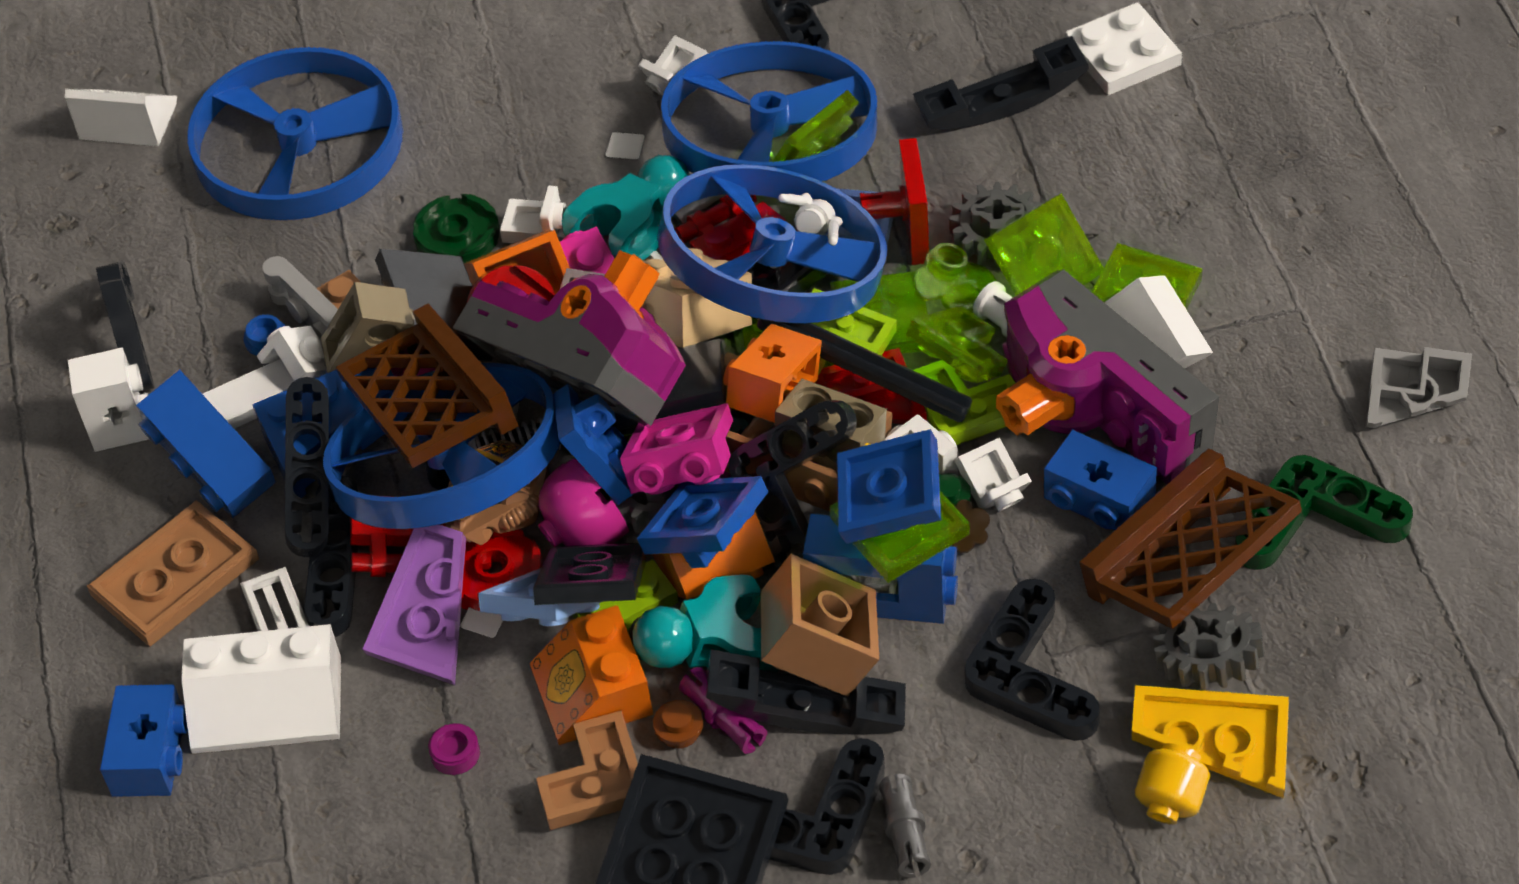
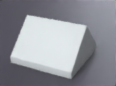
M65 89V100L79 140L159 146L177 101V96L99 89Z
M1165 275L1139 277L1104 302L1183 368H1187L1213 353Z

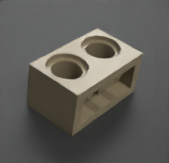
M354 282L321 337L327 373L336 370V366L414 326L415 318L413 310L409 308L406 289Z
M801 379L776 409L775 427L815 404L828 400H839L849 404L854 410L857 419L856 430L852 437L811 461L837 470V453L862 447L865 443L874 444L885 441L887 409ZM828 413L829 420L818 427H811L815 435L821 431H836L835 425L841 421L839 414ZM793 430L788 431L782 439L783 450L798 456L803 448L801 436Z

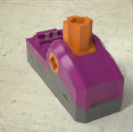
M620 250L605 276L587 274L576 278L562 287L550 302L535 293L528 295L523 290L503 281H499L497 286L480 280L453 326V329L498 362L528 369L538 374L550 387L557 390L569 384L581 400H586L598 394L614 412L649 428L686 366L675 343L655 323L653 315L642 307L660 273L632 254Z
M1065 270L1053 272L1004 303V313L1007 320V342L1002 344V352L1008 373L1012 376L1015 384L996 396V409L1001 413L1005 426L1016 436L1022 433L1028 436L1041 426L1049 431L1070 434L1072 430L1085 433L1100 427L1116 446L1123 447L1133 457L1157 467V477L1166 484L1171 482L1208 448L1213 450L1219 396Z

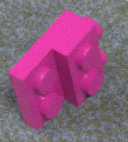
M728 403L655 419L650 428L638 423L620 457L631 494L645 492L655 495L672 489L675 484L691 482L701 485L718 479L724 473L731 457L726 436L732 425L733 418Z

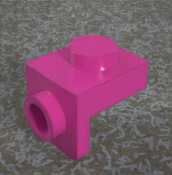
M597 226L584 232H572L560 241L570 269L606 274L614 260V256Z

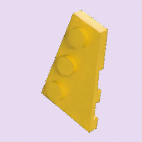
M1135 685L1131 740L1154 749H1162L1165 743H1174L1191 748L1201 754V762L1208 770L1284 799L1289 697Z

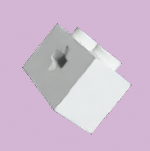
M123 347L69 359L68 366L72 395L94 451L97 452L149 440L138 425L143 419L136 406L148 396V393H139V391H143V384L138 365H129Z

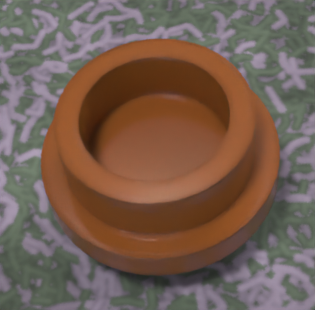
M686 700L667 702L654 715V732L658 739L667 746L676 749L686 748L697 740L703 730L702 713L695 704Z

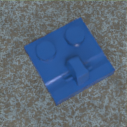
M566 384L553 394L559 441L614 502L619 505L633 494L630 492L620 461V457L628 443L622 433L612 426L616 422L615 413L600 395L596 394L584 401H580L575 390L569 384Z
M931 429L837 453L839 534L846 544L908 529L914 525L928 524L941 520L938 441Z
M761 476L718 478L710 483L701 485L683 482L638 536L637 540L644 554L682 553L691 568H706L714 556L726 549L733 535L753 516L755 509L768 493L767 487Z

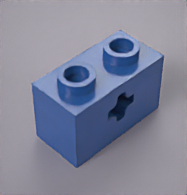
M1072 430L1044 468V498L1050 500L1061 509L1074 511L1093 520L1102 528L1116 530L1156 495L1157 467Z
M174 684L121 685L115 687L100 767L112 797L171 796L174 776H180L183 766L182 749L179 746L181 734L188 732L185 704L181 703Z

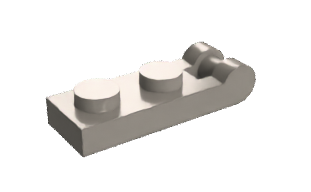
M280 256L268 258L262 265V271L265 280L270 283L268 291L271 300L277 305H286L292 317L298 323L305 321L313 328L321 341L322 335L338 309L287 259Z

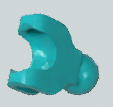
M657 155L645 161L637 176L629 173L620 181L588 188L564 211L562 216L563 233L566 237L572 232H584L597 226L602 237L609 235L608 243L614 258L620 250L629 254H635L644 261L658 248V228L666 196L672 187L684 177L690 175V172L686 165L678 158L669 155ZM588 214H591V215L581 224L582 220H583Z
M750 575L715 577L704 586L703 592L698 598L684 600L680 610L658 606L645 611L636 621L632 631L635 651L649 666L668 669L682 664L686 660L689 668H708L709 653L711 650L760 658L759 670L778 672L780 670L761 661V628H754L743 622V620L749 619L755 613L761 599V590L755 578Z

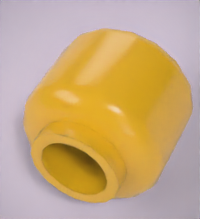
M1165 743L1162 749L1152 750L1147 754L1135 788V795L1139 802L1148 808L1146 813L1148 817L1161 823L1174 825L1177 823L1178 818H1189L1198 813L1210 778L1207 767L1201 762V754L1191 748L1174 743Z

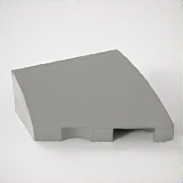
M1425 347L1422 354L1375 348L1370 374L1366 427H1380L1466 401L1472 354Z

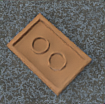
M196 500L87 585L90 595L151 647L258 561L259 556L257 550Z

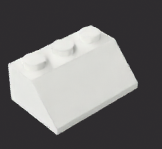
M331 624L184 639L181 680L192 754L340 739L341 656Z

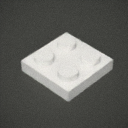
M1138 2L1065 32V38L1073 36L1088 62L1089 70L1087 71L1107 95L1171 70L1182 63V52Z

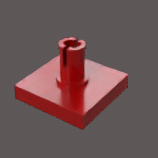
M917 138L899 140L901 174L899 190L867 194L860 193V205L874 219L902 217L906 224L912 265L929 264L928 203Z

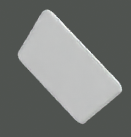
M612 133L606 156L638 159L645 136L642 134Z
M469 607L460 626L463 629L493 638L496 636L503 620L501 619V614L480 612Z

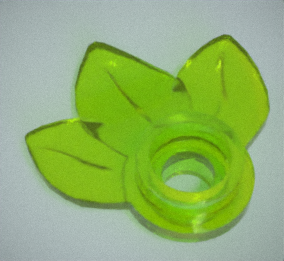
M940 243L927 253L924 266L916 271L913 282L916 294L923 301L941 299L943 307L957 316L969 318L975 315L973 313V306L979 293L989 283L997 280L984 266L968 262L966 252L958 245Z

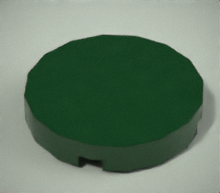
M461 194V198L450 199V195L438 197L421 209L415 216L413 223V237L417 252L461 256L463 263L491 253L498 244L500 236V225L495 208L485 199L472 194Z

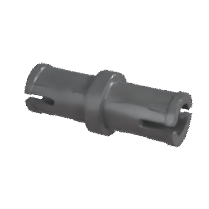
M894 774L897 793L892 789L889 776L881 780L879 784L887 815L884 821L886 836L893 841L898 873L904 877H916L912 858L914 861H917L920 875L925 874L931 867L923 838V832L926 829L924 815L916 808L910 777L905 774Z

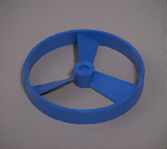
M781 41L734 45L701 56L682 68L670 80L664 90L661 101L663 139L671 156L681 160L691 173L724 165H760L797 172L823 182L850 169L871 148L877 133V95L872 81L860 67L832 51L807 44ZM779 69L806 72L834 82L786 96L776 91L759 92L749 101L718 79L747 71ZM703 87L750 105L751 130L754 134L738 160L723 157L699 148L683 137L671 122V117L678 105L696 89ZM867 116L862 126L852 136L831 149L800 159L769 162L773 138L785 134L790 125Z
M305 47L280 50L256 57L220 77L196 104L189 121L187 137L189 151L197 176L205 190L216 201L235 212L254 218L297 220L337 210L352 203L373 189L385 177L397 159L403 139V125L395 91L388 79L375 66L347 52L327 48ZM299 73L336 74L357 80L370 87L309 113L303 109L293 108L285 110L280 114L250 90V88L263 82ZM227 104L267 121L275 127L282 152L259 193L240 190L224 183L215 177L200 160V150L204 134L214 117ZM389 127L388 133L379 149L353 173L330 185L315 190L289 194L296 156L305 155L312 151L317 141Z
M760 165L716 166L684 177L672 187L666 196L657 235L658 247L665 263L693 291L732 311L759 319L785 323L831 321L850 315L863 308L873 298L878 289L887 257V244L880 226L869 212L851 197L812 177L785 169ZM808 193L812 200H825L832 205L835 215L842 218L843 223L841 227L847 230L855 239L838 237L837 244L832 246L829 244L828 235L795 231L790 223L780 218H762L750 195L778 199L780 194L802 195ZM727 194L756 225L749 252L713 268L685 246L674 230L671 217L681 208L694 201ZM756 262L770 267H780L787 262L853 280L857 283L832 291L797 293L768 289L738 279Z
M481 363L503 387L512 408L521 400L527 398L546 409L541 425L521 449L498 466L467 444L481 432L427 460L428 466L432 469H445L453 486L412 496L381 497L367 495L354 491L341 483L342 474L348 463L380 455L400 453L397 448H390L354 455L367 440L381 430L361 405L335 430L324 452L323 467L337 504L346 515L363 524L389 529H410L434 526L462 519L507 499L536 478L550 463L560 446L554 397L549 385L538 374L519 366L502 363ZM434 371L419 376H432ZM385 390L376 395L375 398H391L395 390ZM409 390L405 398L421 399L425 390ZM439 390L435 399H451L455 390ZM398 412L393 421L412 412ZM458 413L454 422H463L477 413ZM417 435L420 443L413 444L411 447L414 448L428 441L433 435Z

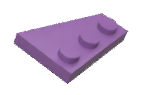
M440 524L413 529L362 648L366 655L455 685L466 537L463 532Z

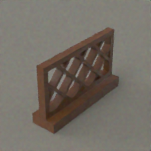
M429 303L412 311L417 323L416 325L336 366L342 381L412 468L492 425L501 435L518 427L503 387ZM416 343L418 344L414 354H399L400 351ZM368 368H376L373 376H355ZM391 368H406L402 376H387ZM420 368H436L432 376H417ZM379 390H395L391 398H375ZM409 390H425L421 399L405 398ZM439 390H455L451 399H435ZM398 412H413L409 421H393ZM427 413H444L440 421H424ZM458 413H477L463 422H454ZM416 435H433L428 441L414 448L411 447Z
M1208 448L1079 562L1088 597L1101 604L1112 598L1174 629L1302 512L1300 500L1227 468L1223 454ZM1231 488L1244 494V497L1219 501ZM1266 507L1279 509L1271 516L1253 518L1252 510ZM1246 512V520L1218 524V515ZM1211 517V526L1188 529L1198 519ZM1248 534V538L1239 545L1221 547V538ZM1209 540L1214 542V549L1186 553V544ZM1179 545L1178 555L1155 558L1167 547ZM1216 563V567L1208 574L1188 577L1189 567ZM1181 569L1182 578L1154 582L1153 573ZM1146 575L1147 584L1130 587L1124 586L1134 576ZM1183 593V597L1170 609L1155 602V597Z

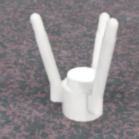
M808 193L802 195H779L778 200L780 202L799 205L800 208L794 218L797 231L821 235L828 232L829 244L832 246L837 244L839 227L843 221L842 218L835 215L831 204L822 199L812 200Z

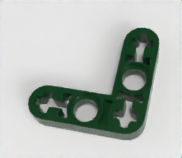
M1308 455L1291 457L1283 464L1269 484V487L1300 500L1302 512L1243 566L1253 570H1261L1274 564L1311 510L1378 541L1397 543L1404 540L1410 533L1413 519L1412 506L1403 497ZM1303 476L1310 477L1311 479L1306 478L1303 480L1298 488V494L1293 491L1295 479L1300 480ZM1340 492H1349L1356 495L1360 501L1354 505L1345 506L1337 503L1333 496ZM1368 504H1372L1373 507L1370 506L1369 512L1366 514ZM1270 507L1252 510L1253 518L1271 516L1267 512ZM1390 515L1398 517V519L1393 518L1389 523L1382 520L1389 518ZM1248 534L1236 536L1235 545L1245 541L1248 538Z

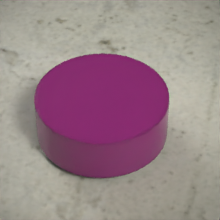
M452 723L444 725L437 729L430 737L428 751L432 764L438 771L444 774L459 775L473 768L479 760L480 746L477 736L470 727L464 724Z

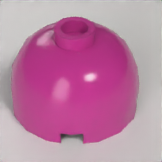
M574 458L556 468L545 480L539 492L538 504L544 520L538 524V527L553 547L558 546L560 543H563L565 546L616 544L623 536L629 533L626 521L613 500L607 502L599 491L602 487Z

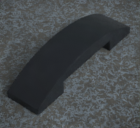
M1069 36L1033 49L1034 62L960 89L957 88L954 80L951 79L915 92L913 97L929 128L955 129L977 126L1010 117L1051 98L1089 70L1088 62L1073 36Z
M711 650L709 653L706 698L740 715L780 727L827 734H882L902 731L905 726L906 683L864 677L847 697L826 687H820L814 682L799 676L759 670L760 658L716 650Z

